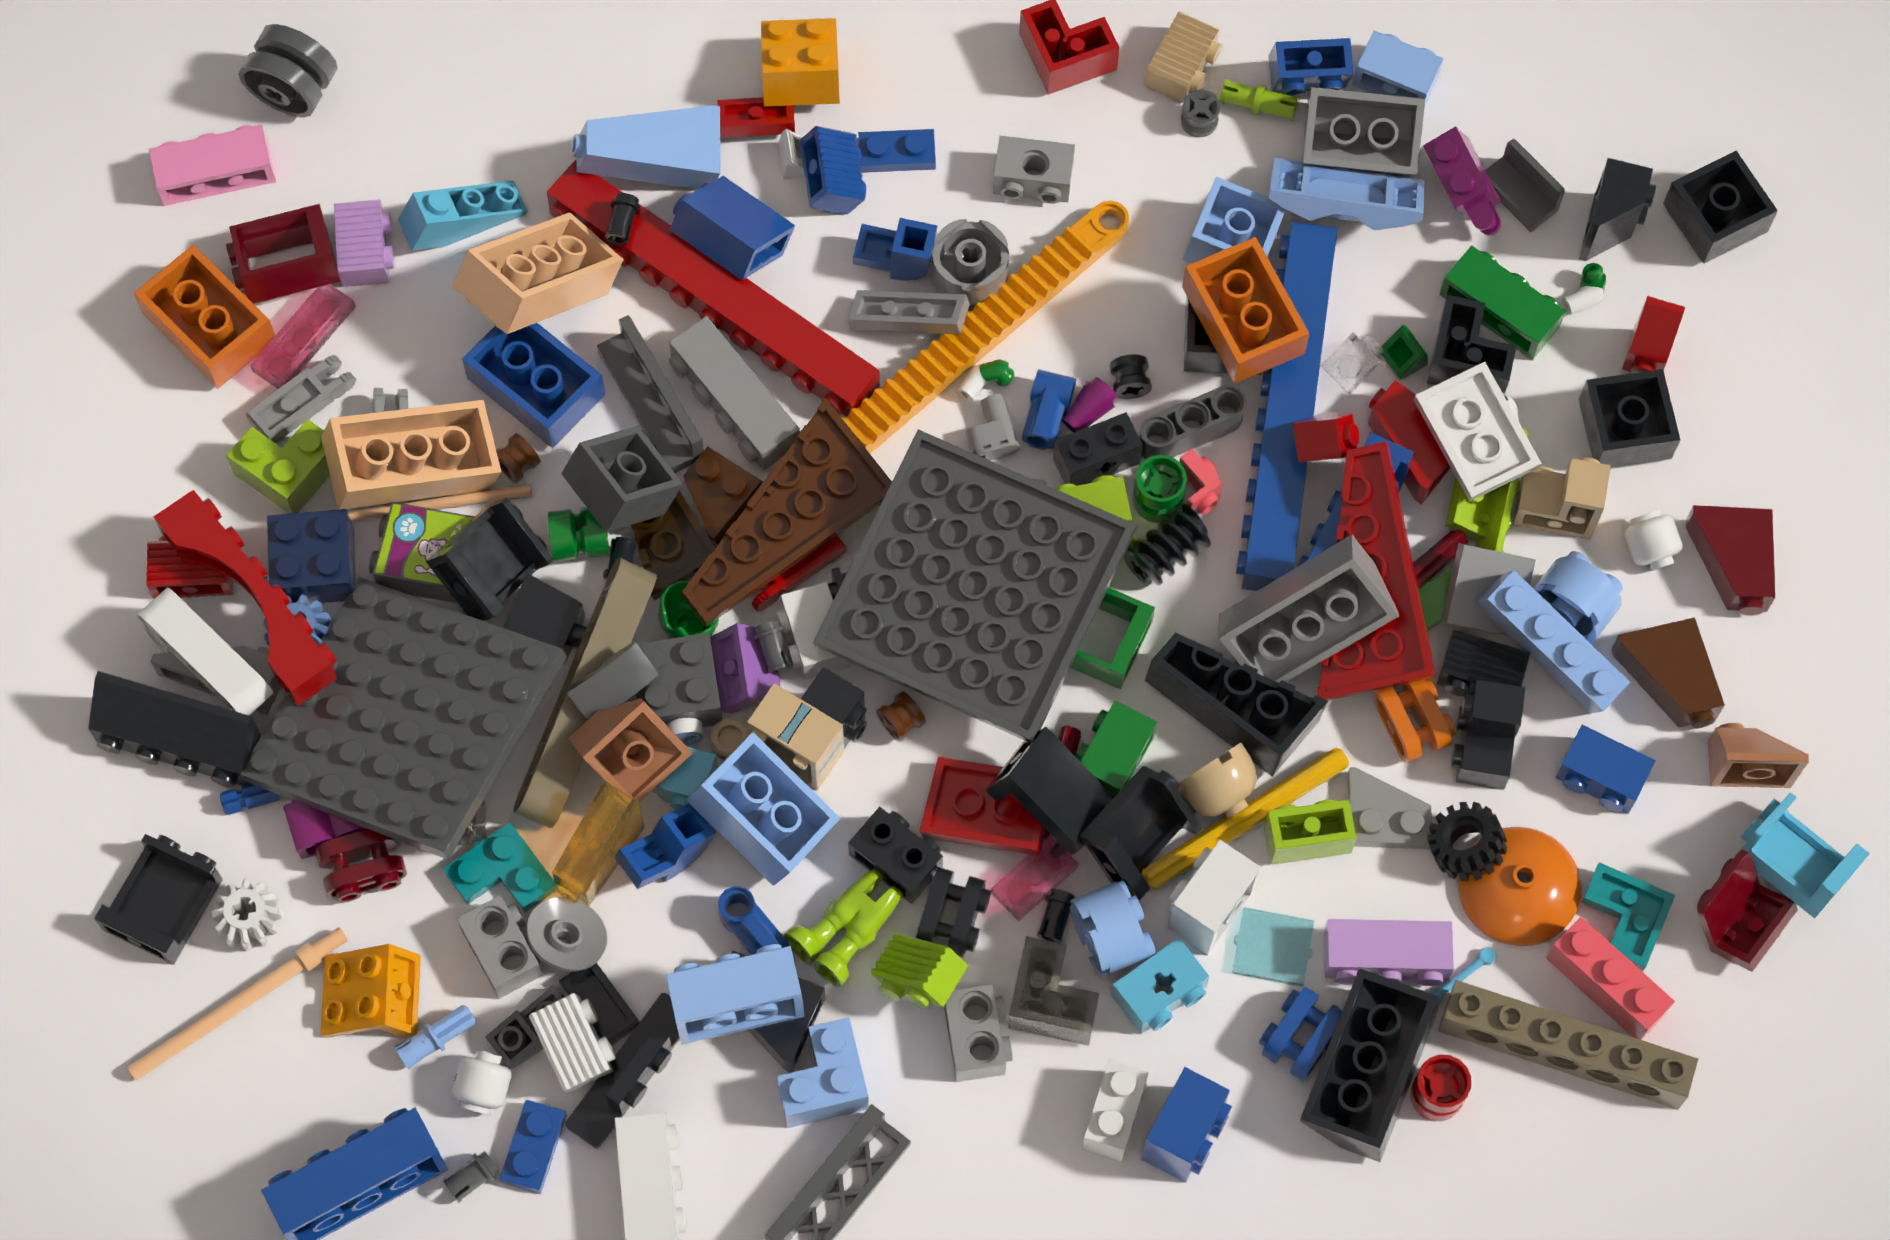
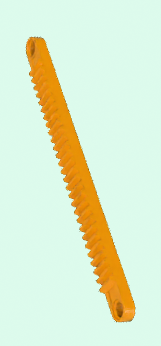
M1103 201L1072 227H1066L1063 234L1056 236L1049 246L1045 245L1040 254L1033 255L1027 265L1023 264L1016 274L1012 273L1007 282L1000 286L996 295L990 294L982 303L978 302L971 312H967L961 334H941L937 341L933 340L930 343L928 349L921 350L915 360L911 359L908 361L903 370L899 369L892 379L888 378L882 388L875 389L869 399L865 398L858 408H853L846 418L842 417L867 451L871 454L1122 240L1127 234L1129 225V214L1126 208L1115 201ZM1104 215H1114L1120 220V225L1115 229H1105L1099 223L1100 218Z

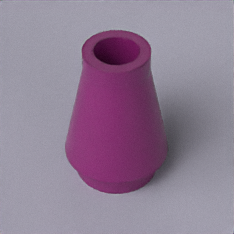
M1095 377L1091 382L1086 381L1068 413L1062 419V422L1072 432L1087 428L1115 408L1113 403L1118 399V395L1107 383L1098 377Z

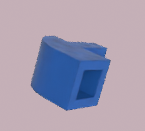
M905 218L899 219L897 231L861 224L853 255V264L890 272V279L909 281L920 279L928 273L938 225Z
M687 804L661 816L650 835L620 848L614 858L635 887L639 889L660 878L663 882H666L684 871L703 854L716 833L710 824L690 804Z

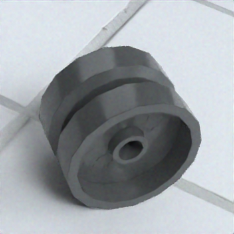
M266 25L254 45L256 52L249 53L238 73L240 81L251 94L275 110L296 117L311 116L322 97L321 89L327 88L338 69L336 60L325 47L303 32L285 25Z

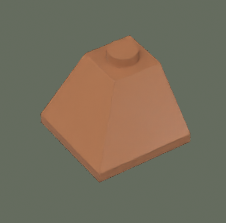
M641 698L597 711L568 738L584 760L632 809L693 754Z
M1740 723L1722 724L1714 729L1708 739L1710 786L1791 788L1809 763V754L1757 728H1744Z

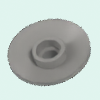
M557 897L543 901L531 912L526 924L527 941L535 955L547 965L562 971L573 972L587 969L599 961L606 949L607 932L602 919L591 907L572 898ZM558 938L566 940L567 943H563Z

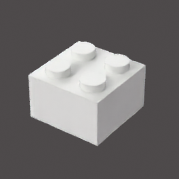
M1222 840L1218 841L1213 850L1206 847L1201 852L1193 865L1195 871L1190 881L1188 882L1185 879L1180 881L1170 896L1172 902L1167 909V912L1171 914L1168 928L1207 955L1210 954L1254 893L1261 870L1259 865Z

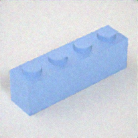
M1515 570L1502 574L1476 602L1521 648L1531 652L1530 656L1590 714L1605 711L1630 683L1620 671Z

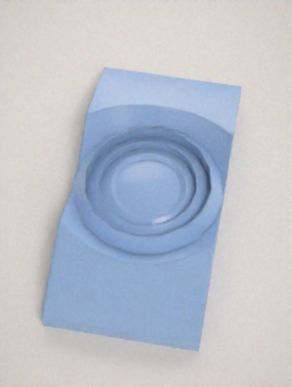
M1274 157L1269 199L1282 208L1309 221L1329 216L1340 220L1360 221L1373 230L1404 227L1422 222L1425 180L1355 169L1302 164L1303 162Z

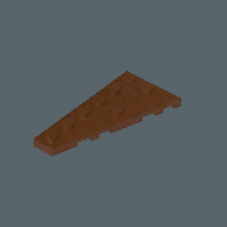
M826 398L820 404L817 412L808 424L797 435L796 440L786 454L780 458L746 504V508L738 519L726 531L724 538L712 554H709L682 591L683 599L705 627L882 503L892 481Z

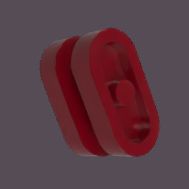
M364 829L318 845L315 848V854L319 867L324 869L333 868V872L323 879L327 897L337 899L339 903H346L361 897V893L375 888L379 891H386L398 887L401 884V879L407 875L405 863L402 856L389 855L388 853L398 846V840L369 829ZM373 857V860L349 867L351 863Z

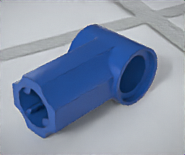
M1038 369L1031 391V406L1021 441L1026 442L1032 448L1040 450L1054 449V441L1058 438L1064 412L1069 411L1072 402L1076 378Z
M733 886L724 890L718 900L720 921L728 931L736 936L750 955L757 954L759 948L767 945L779 944L782 948L790 946L788 941L755 903V899L748 889L741 886ZM734 903H742L748 907V911L738 917L731 916L726 912L729 906Z

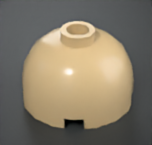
M1239 743L1182 780L1177 790L1191 804L1197 814L1214 817L1225 813L1229 819L1249 806L1245 798L1255 789L1257 781L1256 767L1243 744Z

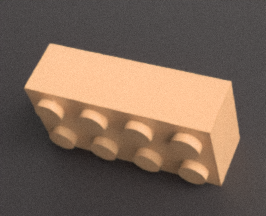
M567 213L467 250L453 287L469 303L488 317L497 328L509 334L607 295L624 259L574 215Z
M484 400L330 418L321 436L338 510L487 491L492 489L501 474Z

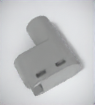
M1001 394L987 396L981 401L987 422L967 429L964 434L972 453L992 461L1016 453L1020 450V445L1003 396Z

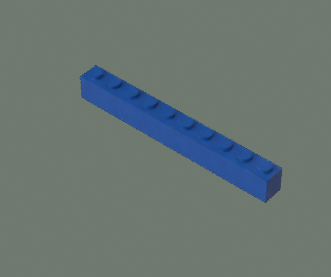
M1292 222L1289 236H1281L1278 258H1285L1286 260L1284 270L1277 269L1276 274L1306 326L1309 338L1304 355L1271 368L1270 373L1263 372L1260 396L1267 397L1266 408H1258L1255 431L1262 432L1261 444H1253L1250 466L1258 467L1256 479L1249 478L1245 501L1253 503L1251 515L1244 514L1241 538L1248 539L1247 550H1239L1236 574L1243 575L1241 589L1258 591L1294 569L1307 462H1298L1293 423L1314 416L1338 230L1335 227Z

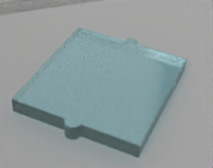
M1243 907L1239 935H1236L1233 940L1237 946L1232 973L1303 987L1307 962L1313 955L1310 944L1314 920Z

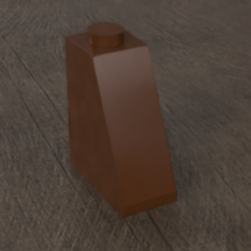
M1695 617L1617 636L1611 649L1613 656L1678 728L1692 725V728L1698 729L1709 726L1716 721L1725 704Z

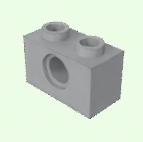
M999 135L993 194H1000L1008 199L1034 198L1048 204L1068 203L1075 144ZM1038 170L1041 174L1029 175L1026 171Z

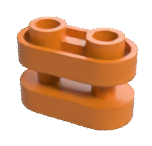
M1430 678L1402 684L1404 692L1398 695L1393 687L1373 692L1378 714L1404 763H1409L1423 756L1421 747L1423 743L1428 742L1435 752L1452 745L1451 737L1456 734L1455 727L1450 716L1447 713L1442 714L1436 702L1438 700V693ZM1406 708H1411L1420 728L1414 729L1405 711Z

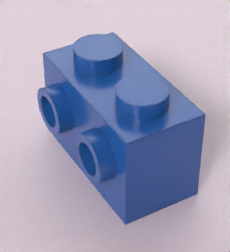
M1350 38L1275 42L1268 55L1271 91H1282L1283 94L1289 96L1301 95L1305 93V90H1310L1311 87L1342 90V88L1347 87L1354 75Z

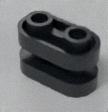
M938 867L928 894L916 938L935 943L936 938L949 941L948 947L959 957L964 958L966 950L970 952L975 950L980 928L974 927L978 912L986 913L992 890L985 889L986 880L969 876L965 887L953 884L955 872ZM948 900L960 903L954 925L941 922Z

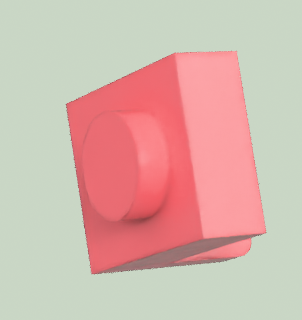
M1192 448L1182 455L1179 461L1186 470L1187 484L1195 492V494L1187 499L1186 504L1197 514L1205 515L1212 511L1220 502L1219 498L1223 482L1216 476L1217 471L1212 462L1205 456L1200 457Z

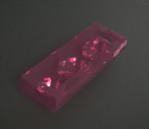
M331 284L317 287L250 364L252 372L277 389L282 387L302 371L356 308L354 300Z

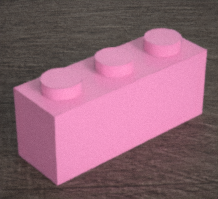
M244 125L236 128L234 131L220 134L207 133L200 135L196 139L182 142L169 141L161 144L159 147L149 149L156 189L163 206L276 182L270 148L262 125Z

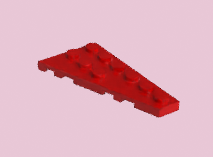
M1386 441L1347 450L1341 494L1342 507L1340 523L1337 526L1336 540L1338 543L1351 534L1355 537L1375 563L1399 612V617L1321 662L1322 670L1317 696L1327 701L1437 677L1389 444Z

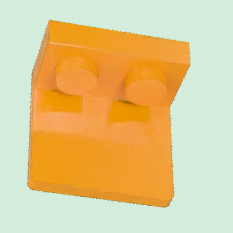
M392 944L327 955L324 961L320 1034L325 1037H334L379 1029L403 1038L415 1035L418 1025L421 955Z

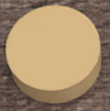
M726 718L717 722L710 732V744L716 756L724 760L749 736L748 727L742 721L735 718Z

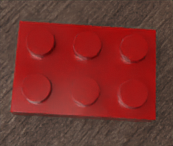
M938 757L919 830L921 836L925 835L936 840L1040 856L1046 829L1011 793L996 802L985 791L1002 770V766Z

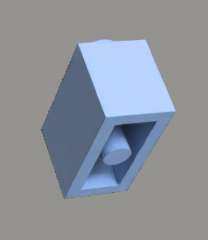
M1374 30L1357 64L1352 85L1374 94L1425 99L1426 105L1439 78L1444 58L1437 56L1427 48H1417L1402 42L1392 34H1382Z

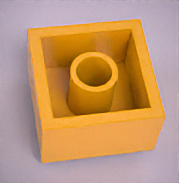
M836 18L761 21L764 107L840 104Z

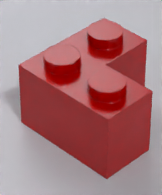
M1049 0L1020 10L1019 34L1048 95L1117 70L1120 47L1105 17L1070 29L1056 0Z

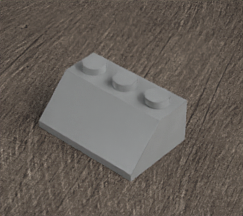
M1311 87L1308 94L1302 164L1417 176L1425 99Z

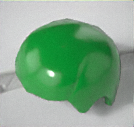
M678 581L667 586L660 596L658 620L663 631L670 638L709 633L711 637L718 626L719 618L707 627L700 621L682 597V591L690 581Z

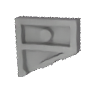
M1350 767L1348 771V800L1350 801L1357 837L1354 847L1430 849L1427 835L1431 834L1429 830L1432 823L1431 805L1356 767Z

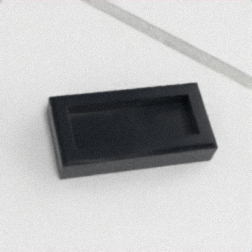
M597 963L587 969L570 972L559 980L560 986L567 995L575 993L582 1001L587 998L589 999L598 1017V1021L593 1023V1027L599 1039L606 1036L611 1046L631 1033L639 1024L638 1018Z

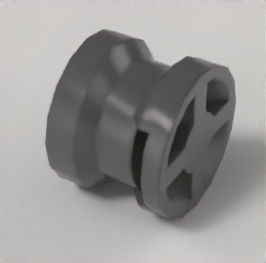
M1195 90L1189 93L1183 102L1181 125L1185 132L1191 136L1206 137L1217 128L1220 101L1216 95L1207 90Z

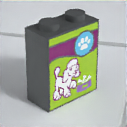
M392 502L389 514H383L380 521L379 537L382 540L379 551L374 550L372 552L369 573L373 574L376 583L400 592L457 603L426 561L475 516Z

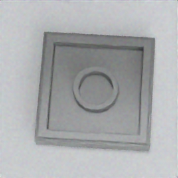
M1458 543L1441 621L1508 635L1476 602L1502 574L1513 570L1530 585L1536 560Z

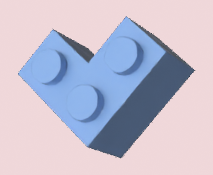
M849 1017L809 1026V1038L816 1067L777 1076L787 1128L868 1109L869 1097Z

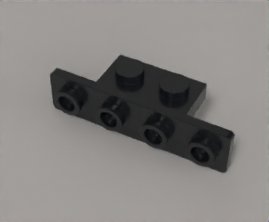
M661 993L616 1053V1059L610 1062L614 1071L596 1080L565 1122V1126L569 1131L595 1149L601 1147L615 1128V1118L623 1117L630 1106L634 1108L641 1101L648 1088L646 1084L655 1072L659 1074L663 1071L672 1057L671 1050L680 1040L671 997L668 994Z

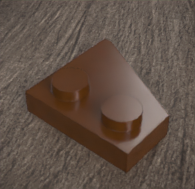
M708 446L683 475L708 534L717 545L763 483L762 480Z

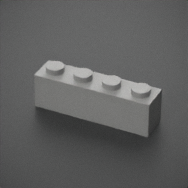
M706 316L669 341L671 357L668 360L671 367L679 377L682 378L686 375L693 384L691 388L694 395L703 406L709 404L717 413L715 414V419L721 429L726 434L732 432L740 441L738 447L744 457L750 463L756 461L763 471L779 461L796 440L797 435L800 433V428L712 321Z

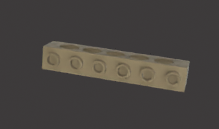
M1455 980L1449 992L1438 1029L1439 1032L1675 1109H1679L1689 1096L1699 1059Z

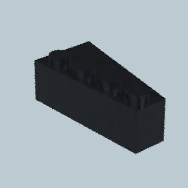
M1175 632L1151 660L1144 681L1232 747L1242 743L1251 756L1253 763L1273 777L1318 724L1328 701L1316 695L1314 698L1302 694L1295 690L1296 686L1283 680L1278 683L1257 673L1258 669L1245 663L1243 666L1224 659V654Z

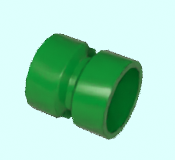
M1154 455L1145 459L1138 467L1133 491V504L1139 516L1145 520L1154 523H1160L1162 520L1170 521V514L1175 510L1181 511L1187 476L1186 470L1178 460L1167 455Z
M582 507L578 514H574L570 509L548 512L549 535L554 562L574 560L579 553H584L587 558L610 555L608 533L604 531L587 507Z

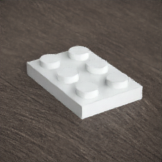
M1485 362L1415 395L1413 400L1469 502L1538 469L1542 464Z

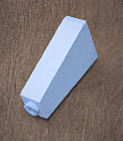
M710 105L587 120L581 132L575 134L572 140L571 154L572 157H577V172L699 189L704 183L709 184L720 175V106Z

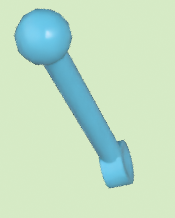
M1489 947L1482 949L1478 959L1439 989H1431L1428 993L1438 996V1004H1440L1443 995L1451 990L1455 980L1463 981L1482 965H1491L1496 959L1495 951Z

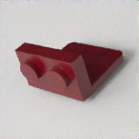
M1740 850L1734 858L1726 861L1718 880L1711 889L1703 892L1697 904V913L1710 951L1751 972L1754 971L1798 911L1796 903L1791 899L1760 885L1751 854L1745 850Z

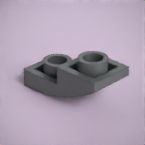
M636 640L603 660L600 668L569 686L567 694L585 719L589 720L597 711L620 705L655 679L659 675V671Z
M552 985L522 1012L516 1010L485 1036L497 1054L502 1056V1060L509 1069H514L544 1049L529 1015L565 998L557 986Z

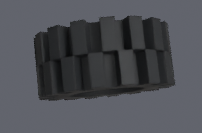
M1459 802V810L1455 811L1453 805L1446 808L1449 813L1447 816L1440 812L1435 817L1438 824H1430L1429 830L1431 834L1427 835V841L1440 870L1443 873L1447 872L1448 877L1455 880L1456 876L1459 875L1461 881H1468L1469 874H1473L1474 879L1479 880L1482 879L1481 871L1486 870L1488 875L1494 872L1492 863L1500 866L1503 862L1501 854H1506L1507 852L1506 836L1496 814L1493 815L1489 807L1485 806L1482 809L1480 803L1473 802L1470 809L1467 802ZM1480 833L1482 835L1478 844L1470 849H1453L1455 841L1465 834Z

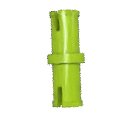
M1225 79L1223 83L1225 88L1221 90L1220 103L1251 109V113L1255 115H1260L1263 112L1293 121L1299 97L1269 91L1267 86L1261 84L1258 87H1253Z

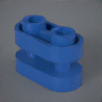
M1306 986L1301 992L1295 989L1291 991L1281 1008L1286 1013L1279 1025L1271 1022L1259 1040V1044L1264 1046L1261 1055L1276 1064L1283 1054L1295 1061L1289 1073L1303 1082L1310 1075L1329 1046L1343 1011L1334 1004L1326 1014L1314 1007L1320 995ZM1307 1021L1315 1026L1316 1030L1305 1047L1293 1041V1038L1303 1023Z

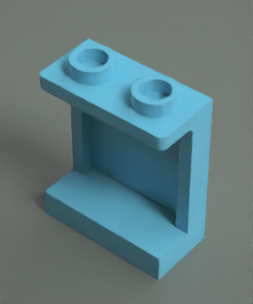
M1790 792L1781 803L1775 798L1770 802L1759 816L1764 821L1763 823L1755 819L1741 835V838L1746 841L1741 850L1751 854L1757 873L1815 919L1870 853L1857 843L1845 857L1788 812V808L1797 798Z

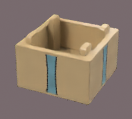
M775 683L747 721L749 735L754 732L808 787L810 785L817 790L844 753L843 724Z

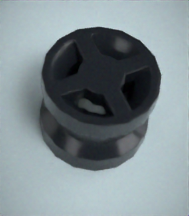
M1129 354L1115 358L1110 362V373L1115 377L1112 387L1118 398L1134 399L1151 392V380L1146 376L1149 364L1145 356Z

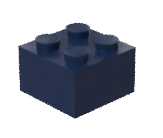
M347 509L267 515L269 585L271 587L277 583L284 593L291 598L293 603H296L301 594L307 596L309 604L315 600L321 603L343 602L350 593L354 592L356 584L354 527Z

